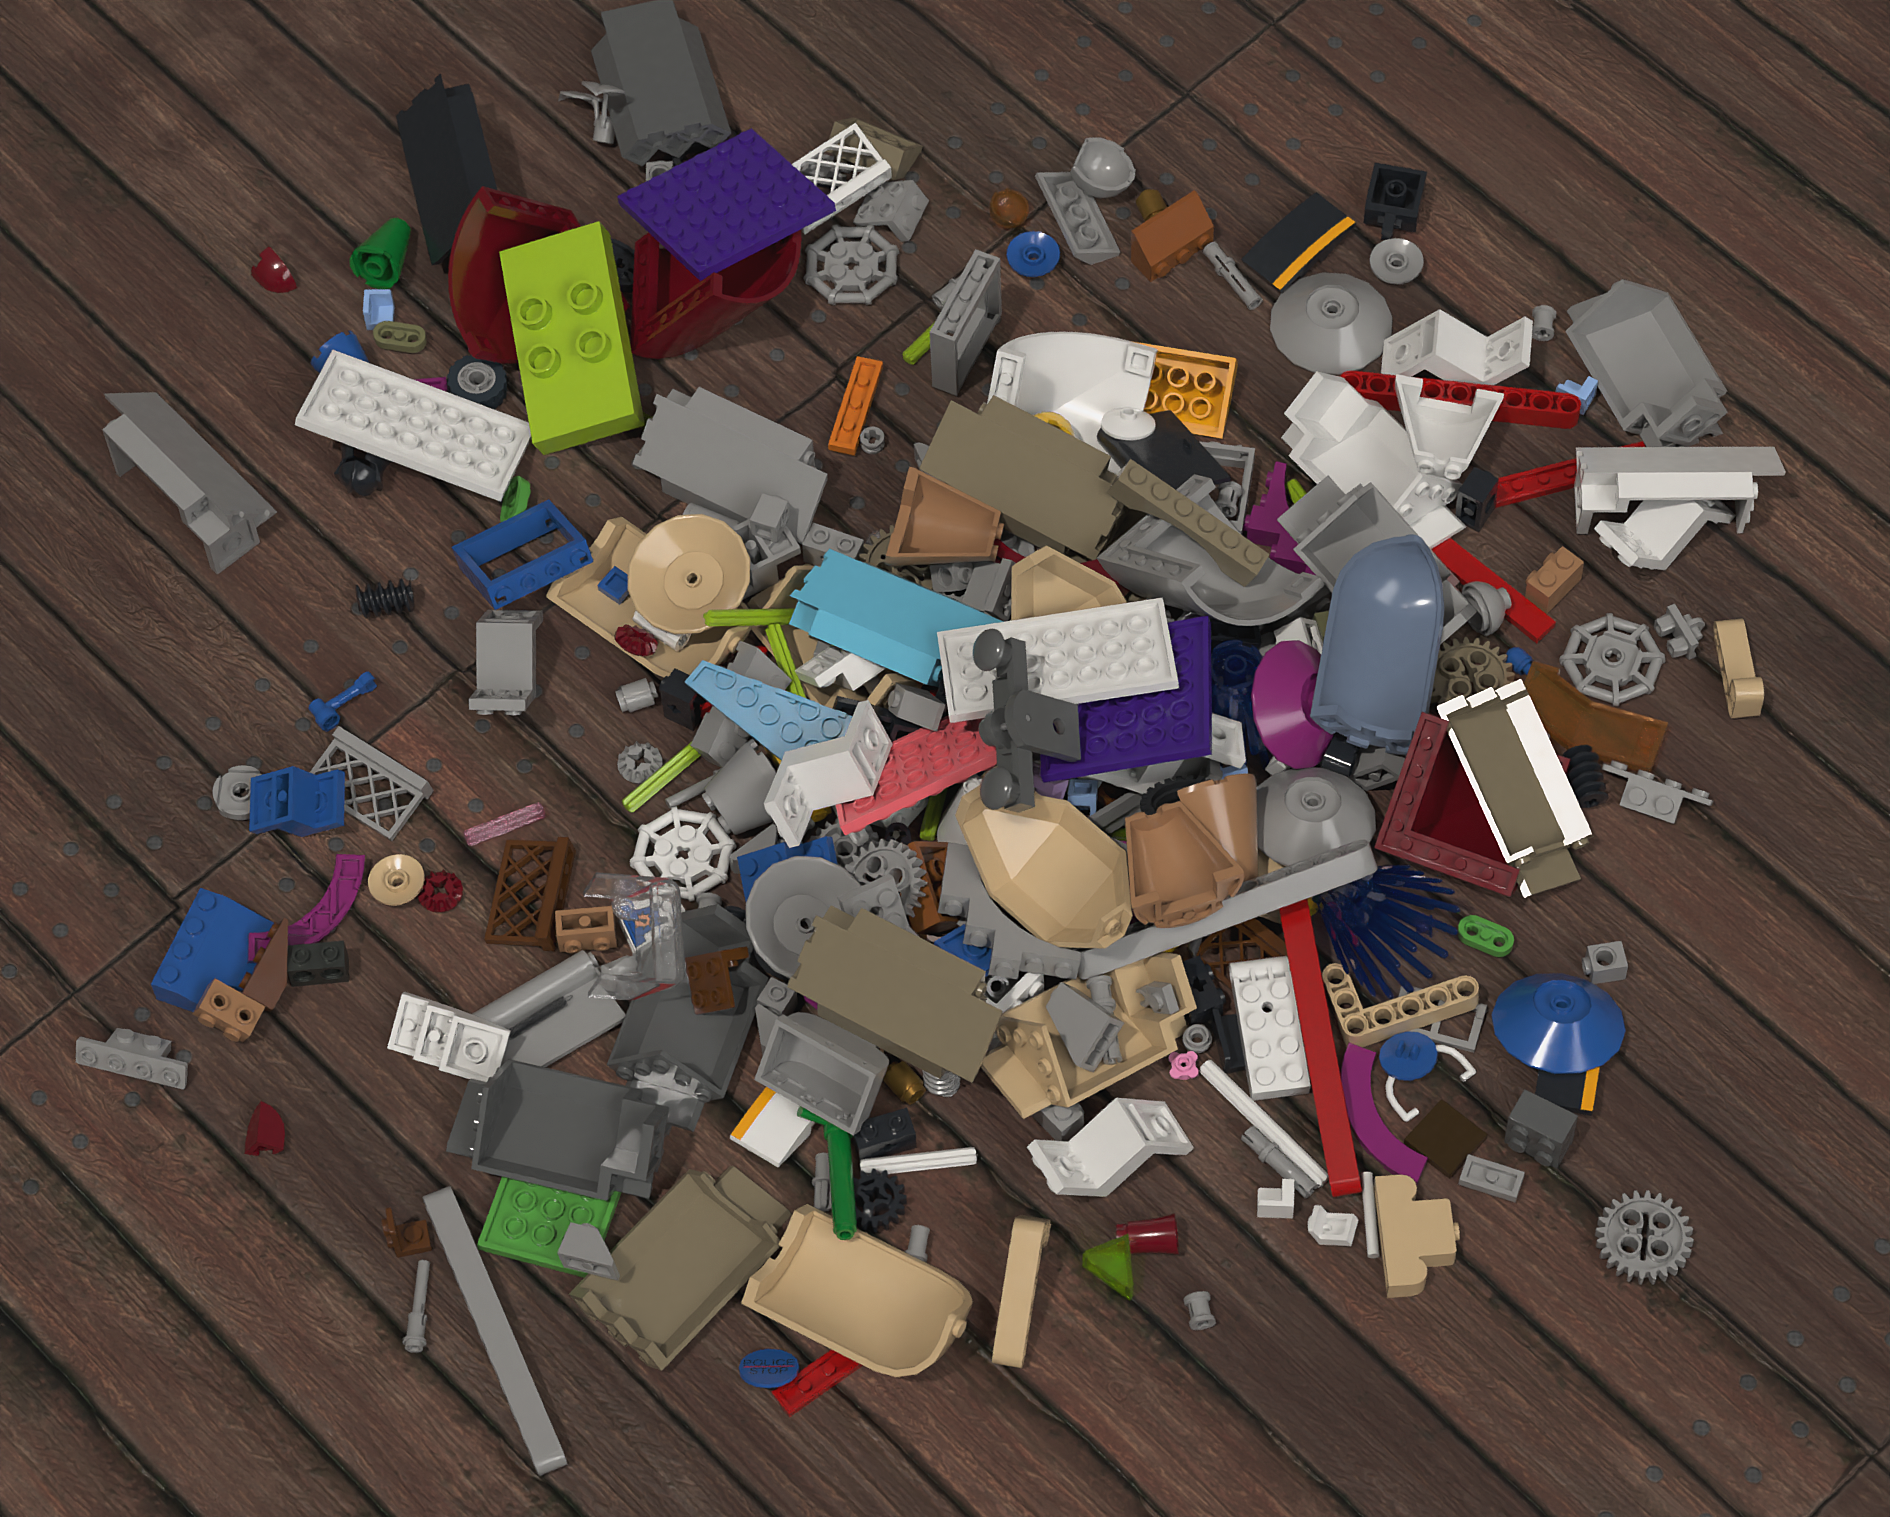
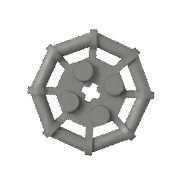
M834 225L829 232L815 243L807 245L805 249L807 260L804 281L828 300V304L864 303L869 305L873 299L888 287L896 285L898 281L896 276L898 247L889 243L875 231L874 226L838 227V225ZM842 237L863 238L860 242L844 241ZM836 240L837 243L831 246L829 252L822 251L830 243ZM872 241L882 251L876 253L869 242ZM817 260L825 262L823 271L817 272ZM886 261L885 272L878 271L880 262ZM855 263L858 266H854V270H849L846 265ZM827 280L830 282L831 280L835 285V289H831L823 281ZM870 281H872V283L875 281H879L869 290L866 289L867 284ZM843 291H856V292H859V293H842V292H843Z
M1606 613L1604 617L1572 627V634L1559 661L1575 685V692L1580 696L1584 694L1612 703V706H1619V703L1645 693L1651 694L1654 691V683L1661 665L1665 663V654L1661 653L1648 631L1649 627L1646 624L1639 625L1615 617L1612 613ZM1604 628L1607 630L1599 637L1591 635V633ZM1614 628L1631 633V635L1615 631ZM1638 640L1642 641L1647 652H1642L1641 649L1638 650L1636 646ZM1580 641L1587 644L1584 653H1576ZM1612 654H1615L1619 661L1609 662L1605 656L1610 657ZM1641 663H1650L1644 677L1638 672ZM1576 664H1583L1585 666L1586 674L1588 675L1585 679L1582 677ZM1631 680L1637 683L1635 686L1619 691V686H1625ZM1597 681L1609 685L1612 688V692L1591 684Z

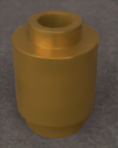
M1144 190L1136 200V205L1145 222L1167 208L1158 190Z
M895 1061L887 1067L883 1081L901 1101H906L910 1105L923 1096L926 1091L923 1081L905 1061L899 1063Z

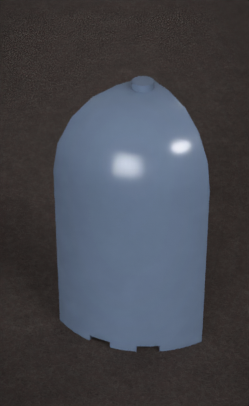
M1408 534L1374 542L1354 554L1340 571L1332 592L1310 717L1321 728L1330 734H1334L1336 731L1346 736V742L1366 749L1369 744L1385 747V753L1407 755L1421 712L1429 713L1443 630V585L1438 565L1432 552L1420 536Z

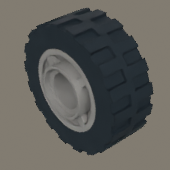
M472 355L463 356L462 359L455 361V364L449 369V374L447 373L448 393L495 410L497 406L503 403V399L507 395L506 372L503 370L501 363L476 359Z

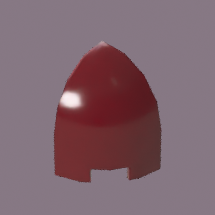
M268 246L259 254L262 259L257 267L252 266L251 276L262 287L271 292L283 293L296 289L297 285L290 271L280 257Z
M260 1101L248 1125L244 1154L259 1156L260 1151L272 1150V1154H277L284 1149V1123L279 1113L272 1106Z

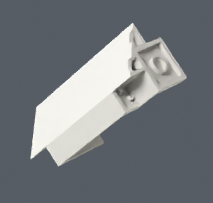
M1316 371L1284 413L1293 422L1281 437L1293 449L1288 456L1316 484L1329 475L1345 494L1360 483L1364 487L1371 482L1411 528L1425 541L1430 549L1466 528L1467 526L1446 507L1448 503L1456 498L1457 491L1462 484L1457 479L1451 480L1446 477L1419 473L1406 429L1379 402L1365 399L1342 377Z
M1576 447L1577 474L1574 482L1577 534H1588L1593 512H1627L1630 500H1735L1737 533H1743L1745 524L1750 522V511L1754 510V499L1758 497V484L1753 482L1752 476H1785L1786 471L1775 447Z

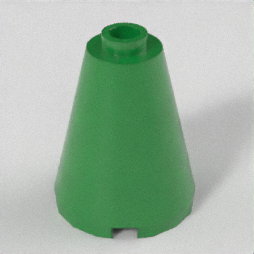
M399 218L389 219L353 251L349 258L350 267L357 278L362 276L367 280L365 282L366 285L377 289H389L400 279L411 236V228L406 221Z

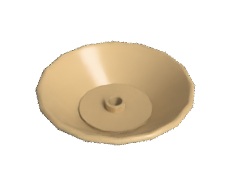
M704 514L677 515L655 525L638 542L628 564L627 589L636 611L653 627L673 634L701 633L714 627L705 624L703 614L708 612V610L737 609L750 583V557L741 536L726 522ZM692 577H698L695 583L690 584Z

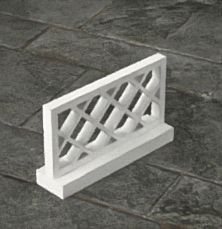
M856 123L792 164L800 172L801 167L806 164L817 165L815 177L804 176L813 182L815 186H817V183L832 185L831 192L827 196L835 202L836 207L835 212L802 228V232L807 234L892 178L890 165L881 158ZM855 133L860 140L859 147L844 146L845 138ZM827 150L839 151L837 162L823 161V153ZM842 152L857 154L855 165L840 163ZM860 156H872L877 163L869 168L859 166ZM821 166L835 168L833 180L818 178ZM839 169L854 171L852 179L848 182L837 181Z

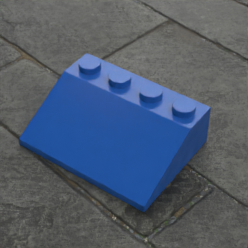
M200 888L151 983L156 999L194 1012L206 987L214 978L241 993L242 988L238 986L246 972L252 973L256 966V963H248V934L267 932L270 930L273 922L226 896Z

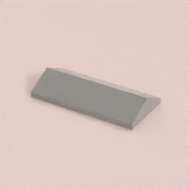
M1070 172L1036 173L1035 178L1074 257L1092 265L1119 256L1120 250L1094 197L1087 195L1077 187Z

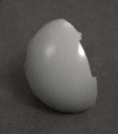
M1086 138L1070 174L1077 187L1087 195L1108 198L1115 197L1129 187L1135 178L1136 169H1134L1131 159L1124 152V148L1115 142L1104 138Z

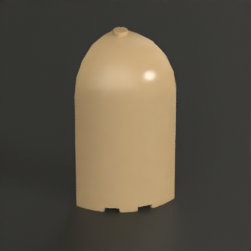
M623 517L607 520L598 538L590 546L589 550L592 552L591 556L594 562L553 581L546 595L552 602L661 677L669 676L674 668L691 675L702 660L717 666L723 665L737 652L736 648L739 641H744L752 626H714L701 633L691 634L687 644L679 651L673 650L668 645H664L661 640L655 638L658 641L657 650L650 656H637L622 649L614 638L618 627L628 624L631 627L636 625L638 628L643 629L633 621L636 609L630 594L619 605L598 591L597 585L614 566L628 574V564L638 542L646 535L645 532ZM692 577L690 584L695 583L698 577ZM741 602L737 609H748L745 603Z
M809 1204L794 1210L786 1232L778 1244L782 1247L781 1252L775 1260L769 1257L762 1268L750 1277L741 1304L876 1372L894 1377L918 1374L939 1360L955 1338H959L966 1328L965 1320L973 1303L970 1292L958 1280L940 1269L857 1229L854 1237L849 1240L838 1239L833 1232L832 1216Z

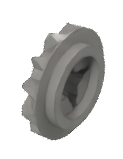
M636 741L630 747L625 746L624 751L618 756L617 765L624 779L632 783H643L662 767L663 762L658 748L652 747L648 742L646 744H639ZM644 755L646 763H641L635 768L634 759L638 760L640 756Z

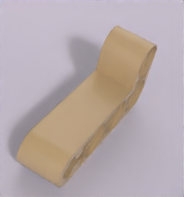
M1744 620L1714 621V640L1730 718L1760 716L1764 700V687L1762 678L1755 677Z

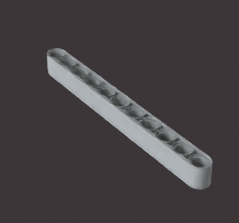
M1364 839L1357 840L1243 882L1234 897L1229 895L1222 901L1223 907L1197 922L1174 928H1156L1154 923L1148 922L1145 925L1138 921L1130 924L1125 935L1105 949L1071 948L1070 950L1081 952L1078 976L1080 979H1089L1371 875L1378 869L1369 841Z
M451 1186L423 1196L422 1198L538 1475H544L567 1465L561 1445Z

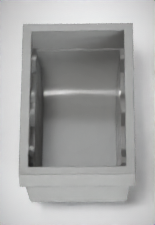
M802 1012L793 1013L789 1016L782 1014L775 1020L754 1080L854 1136L860 1131L863 1122L870 1116L889 1065V1060L883 1052L878 1050L879 1047L821 1017Z

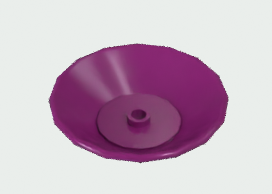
M1300 640L1280 641L1265 652L1255 671L1251 693L1254 722L1263 744L1277 761L1293 769L1313 768L1320 763L1334 734H1330L1321 728L1310 717L1321 654L1317 649Z

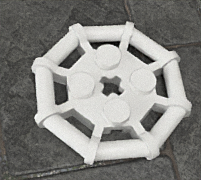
M676 806L671 807L669 812L646 825L642 824L638 828L637 844L634 855L630 859L631 868L636 869L645 883L650 881L651 877H655L648 868L651 866H655L658 869L661 877L670 879L649 887L650 894L689 899V902L695 901L694 898L698 894L704 893L720 883L724 884L728 880L729 856L736 849L735 840L730 839L718 823L714 813L709 812L706 814L677 809ZM680 821L701 824L698 829H694L689 825L681 827ZM674 822L675 828L661 836L655 833ZM709 829L719 841L718 844L711 845L705 837ZM651 841L655 844L653 856L645 857L648 842ZM679 851H688V859L684 860L682 857L677 859L676 856ZM720 854L717 868L711 867L710 861L713 855ZM704 875H708V876H709V877H707L706 879L702 880L701 882H699V883L695 884L694 886H692V882L696 881L697 879L701 878L702 876H704ZM673 879L680 880L682 884H686V887L669 885L667 883L668 881L673 882Z

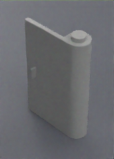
M581 950L472 1013L474 1016L509 1030L517 1023L519 1024L522 1020L524 1021L527 1017L529 1018L532 1014L534 1015L538 1010L540 1011L543 1007L545 1008L548 1004L550 1005L559 997L563 996L566 998L564 1000L567 1003L563 1009L560 1008L558 1012H554L551 1016L549 1015L547 1019L544 1018L542 1022L539 1021L537 1025H533L530 1029L528 1028L526 1032L523 1031L516 1038L508 1039L501 1067L508 1059L547 1067L624 1021L626 1014L598 978L594 968L599 967L591 952L586 954L584 950Z

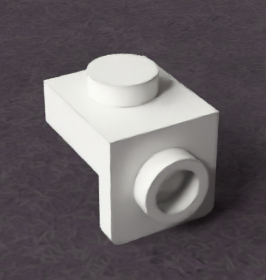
M1315 1205L1313 1213L1308 1219V1232L1320 1245L1351 1246L1358 1218L1354 1214L1327 1213L1321 1205Z

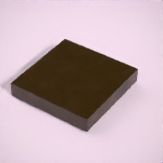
M1441 1099L1404 1139V1144L1413 1151L1426 1156L1428 1163L1450 1179L1465 1163L1467 1155H1472L1487 1139L1488 1134Z

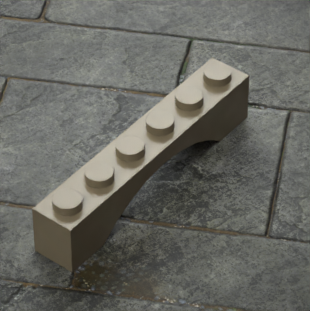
M1132 459L1119 471L1106 492L1128 508L1156 516L1185 532L1209 553L1224 574L1243 587H1246L1257 576L1269 556V553Z

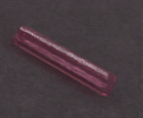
M535 803L465 830L463 832L465 841L468 846H473L543 819L545 817L544 808L541 803Z

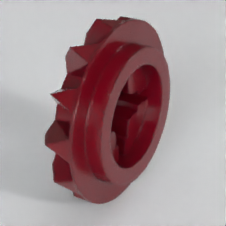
M625 624L623 627H618L614 635L620 647L633 655L650 656L657 650L658 641L654 638V635L647 633L646 629H640L636 625L631 627Z
M444 869L441 872L431 871L430 875L425 877L423 888L418 894L419 902L424 908L432 912L449 911L462 898V883L455 873H448ZM445 885L444 888L447 894L439 892L435 895L433 886L440 888Z

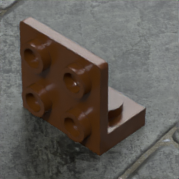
M747 946L685 958L686 973L692 995L691 1000L696 1015L735 1007L728 967L738 966L739 959L749 958Z

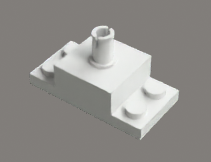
M831 645L797 668L795 673L801 681L819 688L835 683L854 691L864 684L870 695L881 681L877 674L886 669V667Z

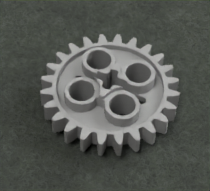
M880 839L879 845L871 841L869 845L870 850L861 847L860 857L852 855V859L855 862L854 865H845L847 870L850 871L849 873L861 886L870 883L865 879L867 874L875 879H879L890 873L895 879L898 891L901 892L900 899L905 915L914 917L915 914L912 908L914 906L921 908L922 906L917 901L918 897L926 896L924 892L920 891V887L927 885L926 881L920 879L927 872L920 868L923 861L916 857L917 852L893 839L890 842ZM879 906L872 907L873 914L877 915Z
M1637 1190L1634 1191L1633 1199H1629L1624 1193L1622 1194L1621 1203L1613 1199L1611 1202L1612 1209L1605 1207L1603 1210L1604 1217H1599L1597 1225L1599 1228H1596L1595 1236L1599 1239L1596 1241V1248H1603L1599 1257L1600 1259L1609 1258L1606 1267L1612 1268L1616 1266L1617 1277L1623 1272L1627 1273V1282H1630L1633 1276L1638 1277L1639 1285H1642L1644 1277H1648L1652 1285L1655 1284L1656 1276H1659L1665 1282L1668 1276L1667 1272L1676 1276L1678 1272L1677 1266L1684 1268L1686 1264L1685 1258L1690 1257L1692 1250L1689 1247H1692L1694 1239L1689 1237L1692 1235L1693 1227L1686 1226L1689 1217H1679L1682 1207L1672 1209L1673 1199H1669L1665 1203L1661 1202V1193L1655 1199L1651 1198L1650 1191L1648 1190L1644 1198H1640ZM1647 1214L1648 1227L1646 1239L1648 1241L1645 1249L1646 1260L1641 1261L1643 1215ZM1633 1219L1637 1224L1627 1225L1623 1220ZM1653 1223H1664L1667 1226V1228H1657L1656 1226H1654ZM1630 1246L1635 1252L1627 1253L1621 1247ZM1659 1249L1663 1251L1665 1255L1656 1256L1652 1253V1250Z

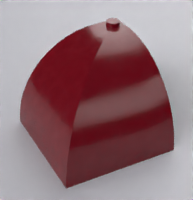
M484 186L480 188L468 205L456 231L451 249L448 287L450 304L456 325L468 346L469 353L474 358L498 363H518L499 252L582 227L572 210ZM621 292L623 308L625 312L630 307V305Z
M801 229L717 273L713 272L702 281L696 278L667 249L659 248V242L649 232L635 242L631 327L632 354L657 359L683 355L698 349L781 293L791 282L798 267L802 242Z
M1421 712L1374 848L1511 897L1519 887L1517 879L1521 869L1508 865L1447 731L1450 721L1442 719L1439 715ZM1556 754L1566 775L1571 759Z

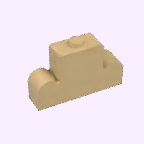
M1407 1175L1375 1176L1374 1196L1387 1298L1408 1297L1420 1294L1425 1288L1427 1267L1453 1265L1456 1256L1455 1240L1460 1239L1458 1222L1453 1223L1450 1201L1448 1199L1415 1201L1417 1186L1415 1181Z

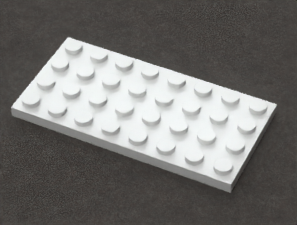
M332 350L295 421V425L500 502L531 440L529 422Z
M1163 597L937 632L950 723L985 718L990 711L994 710L992 681L1000 677H997L996 668L991 671L980 670L975 665L972 656L976 638L984 630L991 628L999 630L1004 640L1012 637L1026 641L1028 691L1079 704L1179 688Z

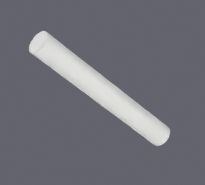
M1363 1172L1361 1173L1367 1256L1368 1258H1378L1379 1244L1373 1173Z

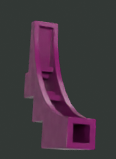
M1275 462L1273 472L1268 471L1265 487L1269 488L1268 494H1262L1260 506L1253 505L1251 515L1246 514L1243 531H1247V539L1254 544L1272 547L1270 559L1274 560L1277 564L1297 574L1305 572L1316 575L1293 550L1298 543L1277 521L1289 507L1285 495L1286 463Z

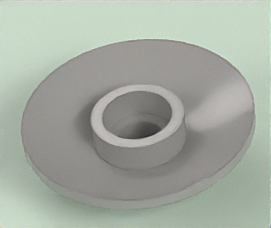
M1400 238L1387 239L1380 242L1372 250L1370 267L1373 273L1382 281L1391 284H1403L1412 281L1420 274L1423 268V255L1420 249L1408 240Z

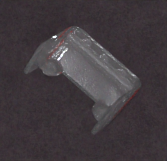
M596 872L584 889L583 896L611 898L612 910L618 918L626 921H635L637 972L629 971L621 975L600 974L588 991V997L636 1000L678 986L684 977L685 968L681 895L677 883L672 879L663 877Z

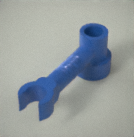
M369 671L361 674L354 682V685L326 703L320 698L310 703L308 709L314 715L315 722L323 731H330L338 725L340 716L335 711L337 708L357 695L371 692L377 687L373 681L375 678Z

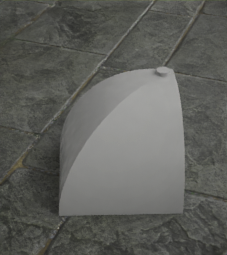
M1194 474L1176 489L1241 534L1210 497L1209 493L1216 488L1211 478ZM1147 514L1097 557L1104 570L1115 581L1139 596L1147 599L1163 597L1165 605L1234 625H1262L1283 618L1295 611L1306 601L1312 599L1316 592L1324 586L1320 576L1305 572L1301 574L1294 573L1268 557L1257 576L1246 587H1243L1224 574L1209 553L1193 538L1174 525L1151 514Z

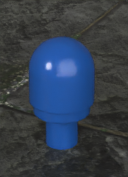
M1513 647L1506 652V663H1512V670L1516 674H1526L1531 680L1538 677L1540 672L1533 666L1534 661L1532 657L1522 648Z

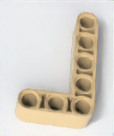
M1338 963L1326 966L1322 974L1327 1000L1347 1046L1348 1043L1365 1047L1389 1039L1395 1034L1421 1028L1471 1011L1476 1008L1479 1002L1478 982L1473 977L1465 975L1363 1009L1348 970L1343 965ZM1338 978L1341 979L1342 982L1339 984H1332L1330 983V980ZM1462 991L1472 992L1470 996H1462L1459 993ZM1435 1000H1442L1445 1002L1443 1005L1440 1006L1432 1004V1002ZM1343 1003H1350L1352 1005L1348 1009H1343L1339 1006ZM1408 1009L1417 1011L1414 1015H1407L1404 1012ZM1383 1018L1390 1020L1389 1023L1383 1025L1377 1023L1379 1019ZM1353 1028L1362 1029V1032L1358 1034H1353L1349 1031Z
M1026 1215L1015 1217L994 1342L993 1364L1016 1368L1023 1367L1042 1248L1046 1247L1048 1243L1050 1219Z

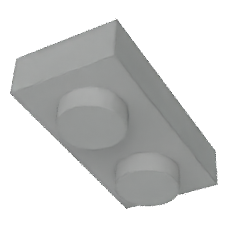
M1468 1154L1458 1185L1516 1203L1525 1172Z

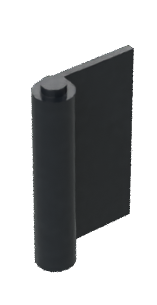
M1171 410L1149 414L1155 420V430L1150 436L1143 439H1117L1106 434L1102 428L1097 433L1098 443L1121 469L1132 459L1175 490L1194 474L1211 478L1214 485L1230 482L1231 477Z

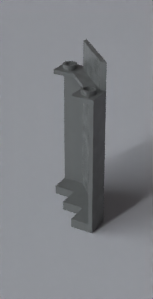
M655 0L600 12L606 34L591 52L601 85H611L625 91V94L608 92L607 103L622 157L643 166L658 149L680 158L695 141L709 148L722 143L731 134V130L699 28L678 18L673 0Z

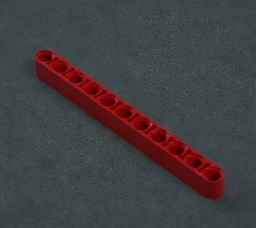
M1306 898L1279 908L1329 1182L1334 1198L1362 1192L1312 919L1308 899Z

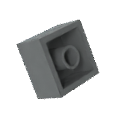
M1524 1089L1508 1117L1504 1143L1508 1144L1512 1150L1518 1153L1524 1152L1534 1157L1538 1163L1544 1166H1552L1557 1169L1573 1142L1578 1115Z

